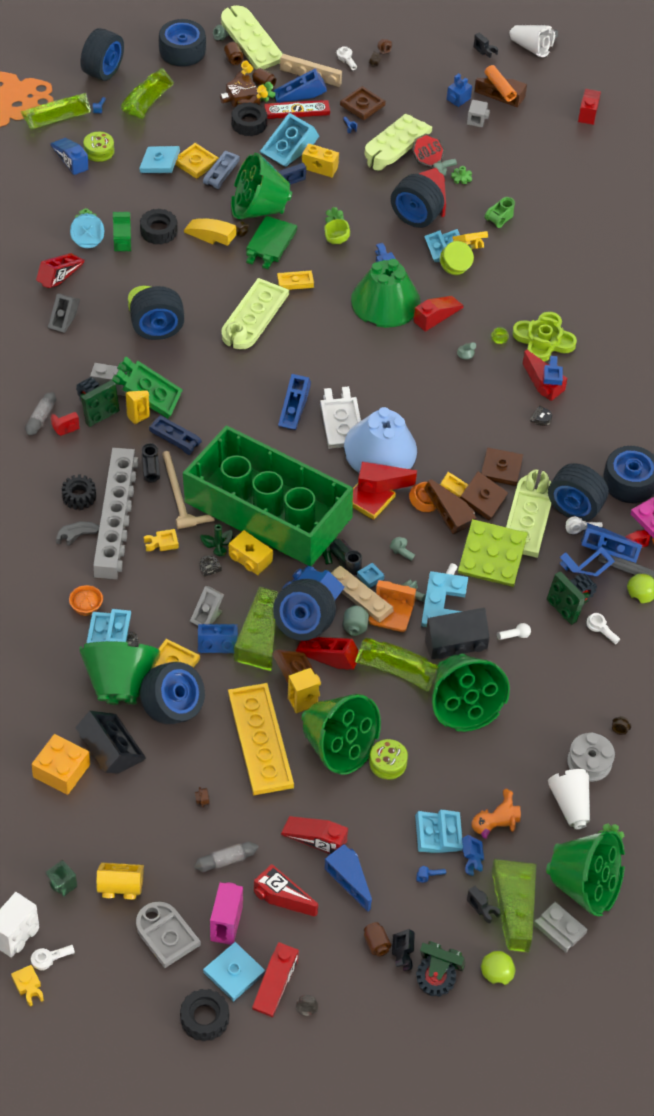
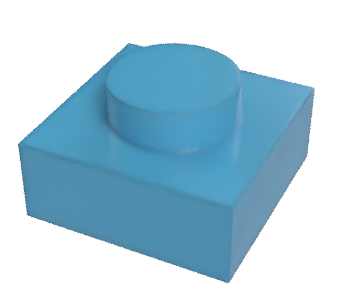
M373 563L357 572V577L368 588L376 585L378 580H384V574Z

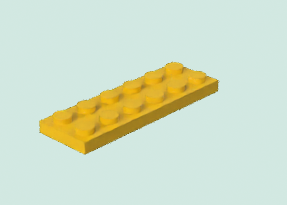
M264 683L229 689L228 697L253 796L294 788L268 684Z

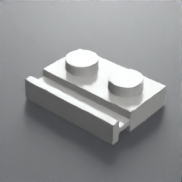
M556 902L534 922V926L565 953L587 933V929Z

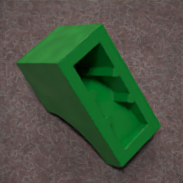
M113 212L114 251H131L130 212Z

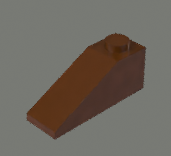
M476 78L474 92L518 108L526 96L527 84L514 79H506L517 93L512 101H506L488 78Z
M428 480L424 489L452 534L470 527L472 519H476L474 510L465 501L434 480Z

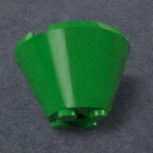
M254 152V155L250 154L239 169L234 183V187H236L235 196L231 197L232 215L237 219H246L277 213L283 214L287 201H290L292 197L290 183L259 153Z
M390 259L372 264V268L354 288L351 295V305L355 314L366 323L370 321L378 327L390 328L404 325L414 318L415 307L420 305V296L404 267L399 264L398 260Z
M118 641L86 643L83 649L82 646L79 649L98 697L97 700L106 701V704L117 705L119 701H125L126 704L137 703L142 680L155 667L160 658L161 651L149 645L139 644L138 647L127 646L128 642Z
M465 654L454 655L441 661L438 664L432 694V708L435 716L445 727L454 728L456 731H472L488 725L500 715L499 711L504 703L507 704L510 694L508 678L504 671L495 663L469 657Z
M353 694L319 701L302 714L305 738L308 739L323 764L330 771L342 775L349 774L362 767L370 758L371 748L375 739H379L381 729L379 709L372 699L362 694Z
M607 830L562 844L556 843L553 849L552 860L546 867V873L550 875L553 884L591 915L603 916L602 913L609 911L614 905L623 882L625 866H621V855H625V850L620 835L614 831Z

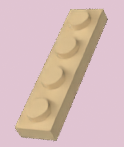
M282 54L280 57V70L301 76L316 68L325 83L340 87L342 83L341 70Z
M342 566L337 567L331 572L345 586L341 593L356 605L363 607L379 623L394 612L393 606Z

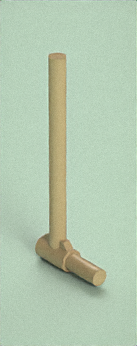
M163 452L162 455L180 516L176 519L177 529L215 521L214 517L210 515L195 517L187 514L170 452Z

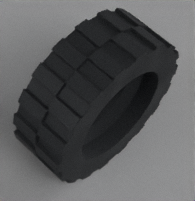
M252 102L237 105V107L233 108L231 115L232 128L240 135H259L267 126L266 109ZM244 117H254L257 120L246 122L241 119Z
M158 208L147 211L140 218L141 236H143L144 240L156 245L169 243L174 240L178 233L176 216L166 209ZM155 223H163L167 225V228L155 230L150 226Z
M199 989L187 995L180 1009L182 1029L186 1031L189 1037H193L197 1041H211L216 1037H220L229 1024V1005L225 1001L224 996H221L217 991H212V989ZM207 1005L215 1010L216 1017L213 1022L207 1025L196 1022L194 1012L199 1006Z

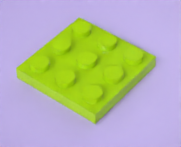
M472 519L458 573L514 587L528 533Z

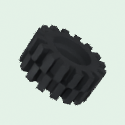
M78 474L77 478H75V475L71 476L72 479L68 477L62 486L64 504H68L70 509L73 506L74 510H77V507L83 510L84 506L87 509L89 504L93 505L94 501H96V486L92 479H88L86 475L81 478V474ZM75 490L86 491L84 494L75 495L72 493Z

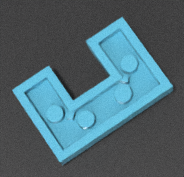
M430 571L421 623L422 627H427V620L430 617L462 612L444 609L446 595L465 598L468 577Z

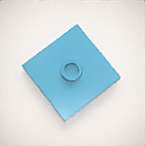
M179 146L148 147L139 168L140 172L172 173L180 152Z
M234 942L203 969V973L234 1002L265 975V970Z

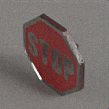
M424 134L414 139L411 152L417 163L431 168L439 160L442 162L445 150L439 138Z

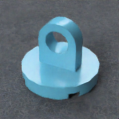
M88 213L76 217L70 228L71 238L77 245L83 248L97 246L102 241L105 232L104 224L100 218Z

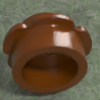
M381 39L378 42L377 47L380 53L385 54L391 51L392 42L390 40Z
M199 787V791L195 792L196 802L204 807V805L210 804L208 789H201Z

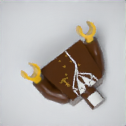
M245 60L241 64L243 70L239 71L235 78L226 84V93L220 94L222 104L230 102L233 108L248 102L260 105L261 97L266 98L268 96L264 85H260L257 88L250 76L245 75L253 71L252 65Z

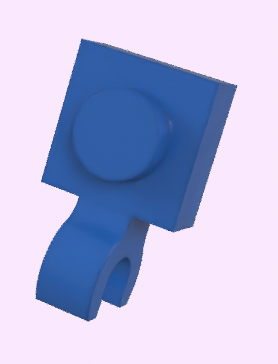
M383 243L376 244L378 250H375L377 255L376 262L396 259L392 252H386Z
M550 356V362L544 366V384L562 385L563 367L557 366V356Z
M467 835L462 838L464 857L469 859L465 866V871L473 876L474 868L480 872L483 870L481 863L484 860L482 841Z

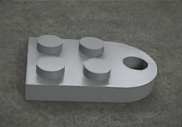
M152 902L145 905L139 911L136 918L137 932L164 968L201 945V941L170 904ZM156 912L158 916L154 919H149L146 917V914Z

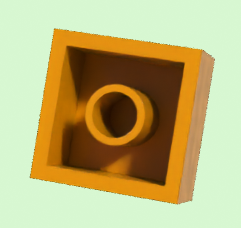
M54 734L31 764L33 777L68 795L90 766L89 751Z

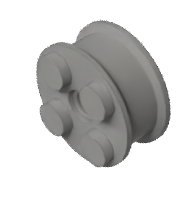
M593 732L579 735L571 744L567 758L568 767L570 770L584 769L586 772L588 771L590 782L602 780L609 774L612 768L615 751L610 741L602 735Z

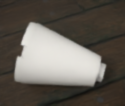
M515 25L510 30V37L512 41L535 55L546 57L550 53L548 51L549 47H553L555 32L548 25Z
M573 769L565 771L566 775L560 777L559 773L553 775L548 779V784L569 826L574 827V829L585 828L586 824L590 822L588 771Z

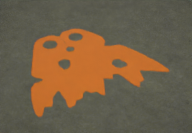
M0 71V82L3 83L0 87V127L7 125L10 122V118L21 120L53 106V97L49 95L52 92V85L50 83L35 78H26L20 81L17 75ZM44 85L46 90L39 92L36 90V87ZM44 98L48 100V103L40 105L38 100ZM17 101L22 102V106L14 107L12 104Z

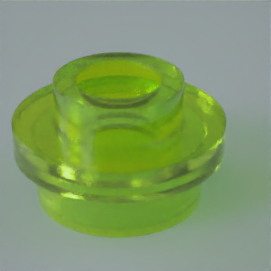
M497 327L491 333V339L496 343L502 344L508 341L509 334L505 328Z

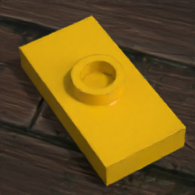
M447 472L440 483L441 486L459 498L468 486L467 483Z

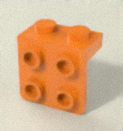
M378 580L376 594L393 606L394 612L380 623L369 616V624L405 632L414 607L416 589L389 581Z

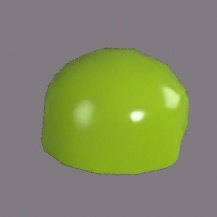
M343 219L332 220L324 226L326 240L331 244H342L350 236L349 224Z
M636 574L630 578L627 590L631 598L639 599L640 603L651 602L654 599V579L647 574Z
M493 951L487 954L482 959L480 966L482 975L492 984H508L514 978L516 971L512 958L503 951Z

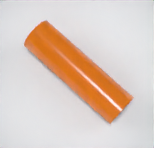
M494 65L487 67L485 75L506 101L514 100L517 93Z

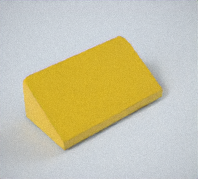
M131 391L126 393L127 417L134 425L150 417L148 391Z

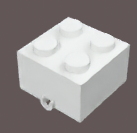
M17 892L0 909V951L11 958L16 952L19 953L23 949L27 939L30 936L33 937L39 929L36 905Z

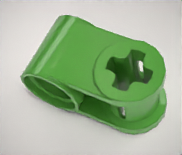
M510 197L502 198L487 210L485 219L495 223V226L498 228L502 227L504 223L513 217L515 201Z

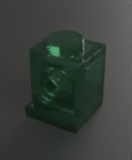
M63 860L45 872L50 878L49 884L55 892L61 893L63 897L77 887L76 874Z

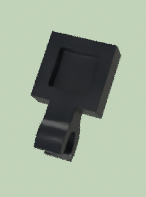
M480 32L475 34L473 47L482 55L486 54L489 58H491L492 52L496 55L498 54V48L489 45V40Z
M476 886L468 890L467 901L479 915H483L484 920L488 924L492 922L489 914L493 913L497 918L500 917V909L496 906L488 905V897L483 891H480Z
M410 929L393 934L392 955L396 956V967L403 966V971L411 970L413 967L409 953L414 952L415 932Z

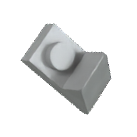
M205 586L190 622L196 625L213 624L222 613L219 606L224 594L210 586Z

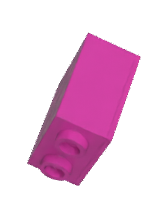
M231 882L219 883L210 919V941L229 945L235 942L243 908L242 886H237Z

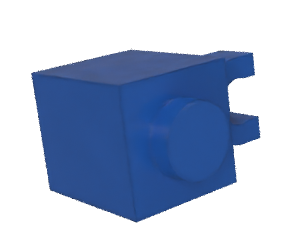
M459 73L454 76V83L448 87L446 99L458 107L468 101L472 94V85L467 83V78L462 80Z

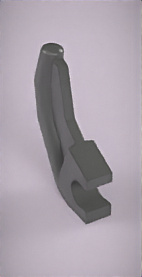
M80 521L63 526L57 534L56 544H60L62 539H67V545L70 546L82 534H97L100 525L93 522Z

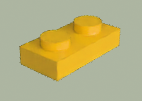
M312 271L277 273L278 285L288 290L314 288Z

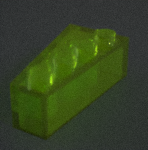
M259 586L234 646V661L272 671V653L274 650L276 626L273 606L278 591Z
M494 859L492 877L494 878L495 891L499 901L507 949L529 952L533 933L536 864Z

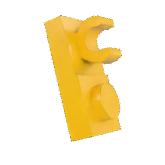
M488 232L453 236L452 238L453 241H461L467 245L470 244L471 249L484 248V242L481 238H487Z

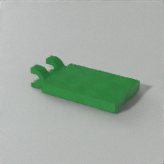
M266 216L246 247L248 256L246 263L253 265L256 257L259 256L264 261L262 268L269 270L273 261L278 262L297 231V225Z
M125 357L117 367L119 370L111 380L116 385H123L122 390L126 393L131 391H148L149 407L168 419L183 389L138 360L133 363L129 358Z

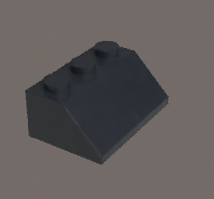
M485 607L430 617L427 620L425 643L431 660L475 651L481 652L488 649L490 637Z
M89 711L75 727L80 734V738L90 749V753L98 761L100 768L106 773L119 774L146 759L117 714Z

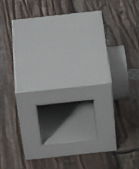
M472 100L468 112L467 125L483 127L485 119L489 118L490 110L487 109V102Z

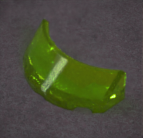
M163 68L157 70L125 98L121 104V109L125 113L144 119L149 107L174 84L173 80Z
M86 93L35 106L23 110L21 113L32 130L90 113L91 109Z
M365 638L362 641L355 663L374 667L399 676L429 692L438 671V665L429 662L425 657L384 641L379 642L372 638Z

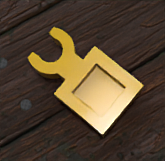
M175 529L156 532V537L151 535L144 536V543H150L145 545L146 551H153L157 547H159L160 551L179 548Z
M32 965L11 973L20 996L27 993L26 1000L30 1007L33 1006L31 999L33 996H38L41 1002L44 1000L42 991L38 989V987H41L40 981Z

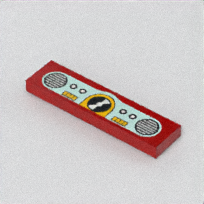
M328 100L264 104L267 119L285 118L288 113L296 117L330 115Z

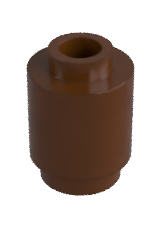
M228 43L224 47L228 61L232 65L241 64L243 53L238 43Z
M262 68L256 69L252 74L253 82L258 85H265L266 82H270L274 87L276 84V77Z
M374 922L364 928V938L371 953L377 956L386 955L392 945L384 927L380 926L378 922Z

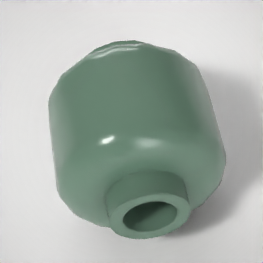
M361 606L348 608L343 616V629L353 636L363 634L368 627L369 615Z

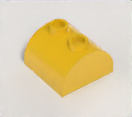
M101 863L97 870V892L102 893L103 898H115V893L124 894V899H136V895H141L144 865Z

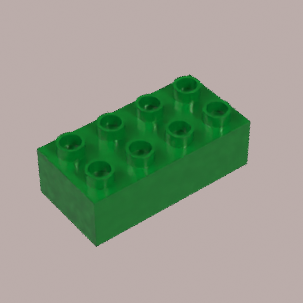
M227 425L183 472L185 503L240 531L245 530L259 541L308 566H312L353 518V487Z

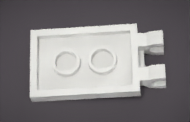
M349 386L342 387V399H333L331 388L324 389V400L320 401L328 449L344 447L345 438L349 430L361 421L357 398H351Z

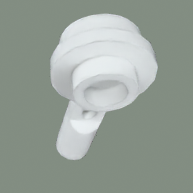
M348 47L339 48L336 53L338 59L346 62L352 70H356L357 65L351 58L352 50Z
M574 516L566 521V530L569 534H578L585 530L587 523L598 527H603L602 522H586L582 518Z
M593 613L587 618L586 624L590 630L602 632L614 644L620 641V638L606 625L607 621L603 615Z
M73 945L51 952L44 948L37 949L31 956V963L36 969L45 970L50 965H53L54 960L75 953Z

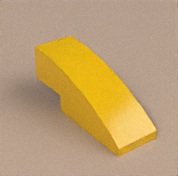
M193 219L184 229V233L210 244H214L217 241L228 246L236 237V225L215 219Z

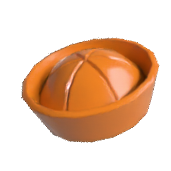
M427 482L416 484L409 493L412 505L422 512L436 510L437 508L424 489Z
M89 585L77 587L69 596L71 607L76 613L83 616L92 615V612H97L103 602L101 591Z

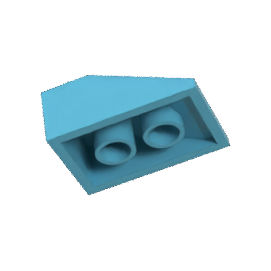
M288 113L260 152L286 167L302 155L308 143L313 145L319 138V134L312 125Z

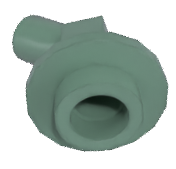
M217 25L213 30L214 39L217 41L224 40L227 36H230L222 25Z
M456 159L443 162L439 160L433 165L445 176L447 172L446 167L457 165Z
M466 343L457 349V355L462 359L472 358L475 354L476 344Z
M402 537L394 538L390 544V549L395 554H401L412 561L415 554L405 548L408 542L407 539Z
M410 579L402 584V586L418 588L416 580L412 582ZM416 591L415 599L424 602L426 595Z

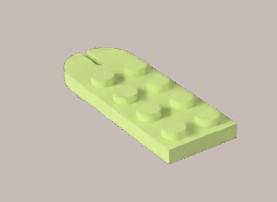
M231 6V10L226 8L222 12V26L232 39L238 43L241 51L255 69H266L280 63L282 52L247 8Z
M404 114L366 144L364 154L369 168L374 163L373 169L379 171L383 170L386 165L394 163L416 145L417 139L429 135L432 132V126L413 118L411 115Z
M258 278L222 327L223 342L228 346H231L233 343V348L235 349L251 347L286 300L289 290Z
M537 469L519 480L506 528L528 533L523 555L536 558L539 555L551 508L548 496V488L551 481L547 473L542 471L538 488L534 489L538 475Z

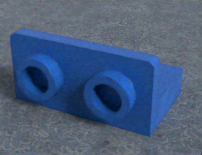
M198 624L199 653H237L238 624Z

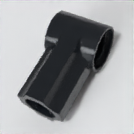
M147 443L142 447L144 480L148 482H156L160 479L158 447L153 443Z
M338 538L330 546V552L345 566L349 573L357 575V572L362 569L361 553L353 550L343 539Z

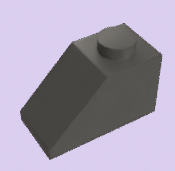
M57 293L48 328L65 333L76 316L80 299Z

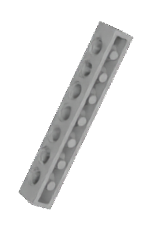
M112 448L93 565L94 578L117 579L118 572H122L123 561L120 558L121 556L124 557L125 545H123V541H127L125 526H129L130 518L127 512H131L132 500L129 499L134 495V486H132V482L135 483L136 471H134V468H138V457H135V449Z

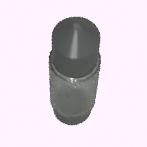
M54 392L46 393L33 411L25 426L28 435H35L47 419L56 402Z
M248 841L212 852L209 855L198 858L194 868L201 872H206L245 860L247 857L253 856L259 846Z

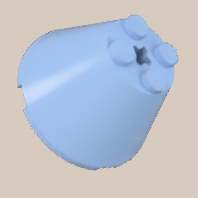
M386 407L380 408L354 425L347 433L344 442L346 459L358 473H360L362 462L411 469L417 456L416 442L406 426L405 420L398 413Z

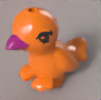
M506 788L503 790V803L496 807L492 813H489L488 809L482 810L473 818V830L482 835L484 839H487L490 831L495 827L510 826L511 832H514L516 822H520V806H513L512 791Z

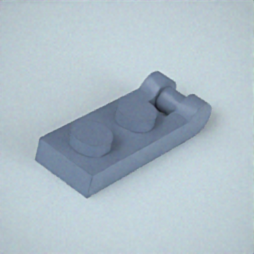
M224 151L205 175L203 184L213 185L214 188L220 189L224 180L240 161V156Z

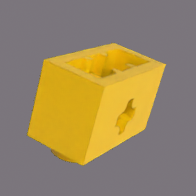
M308 143L302 153V163L305 164L306 170L332 178L338 169L339 152Z
M245 530L229 543V556L231 559L238 561L248 571H252L256 575H259L273 562V550Z
M311 668L289 675L288 700L295 713L309 709L318 702V697H320L319 686L321 681Z

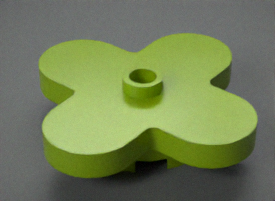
M544 312L536 321H519L513 326V337L519 342L529 344L527 350L544 362L550 358L552 351L570 353L574 351L577 343L574 334L561 328L562 319L554 312Z

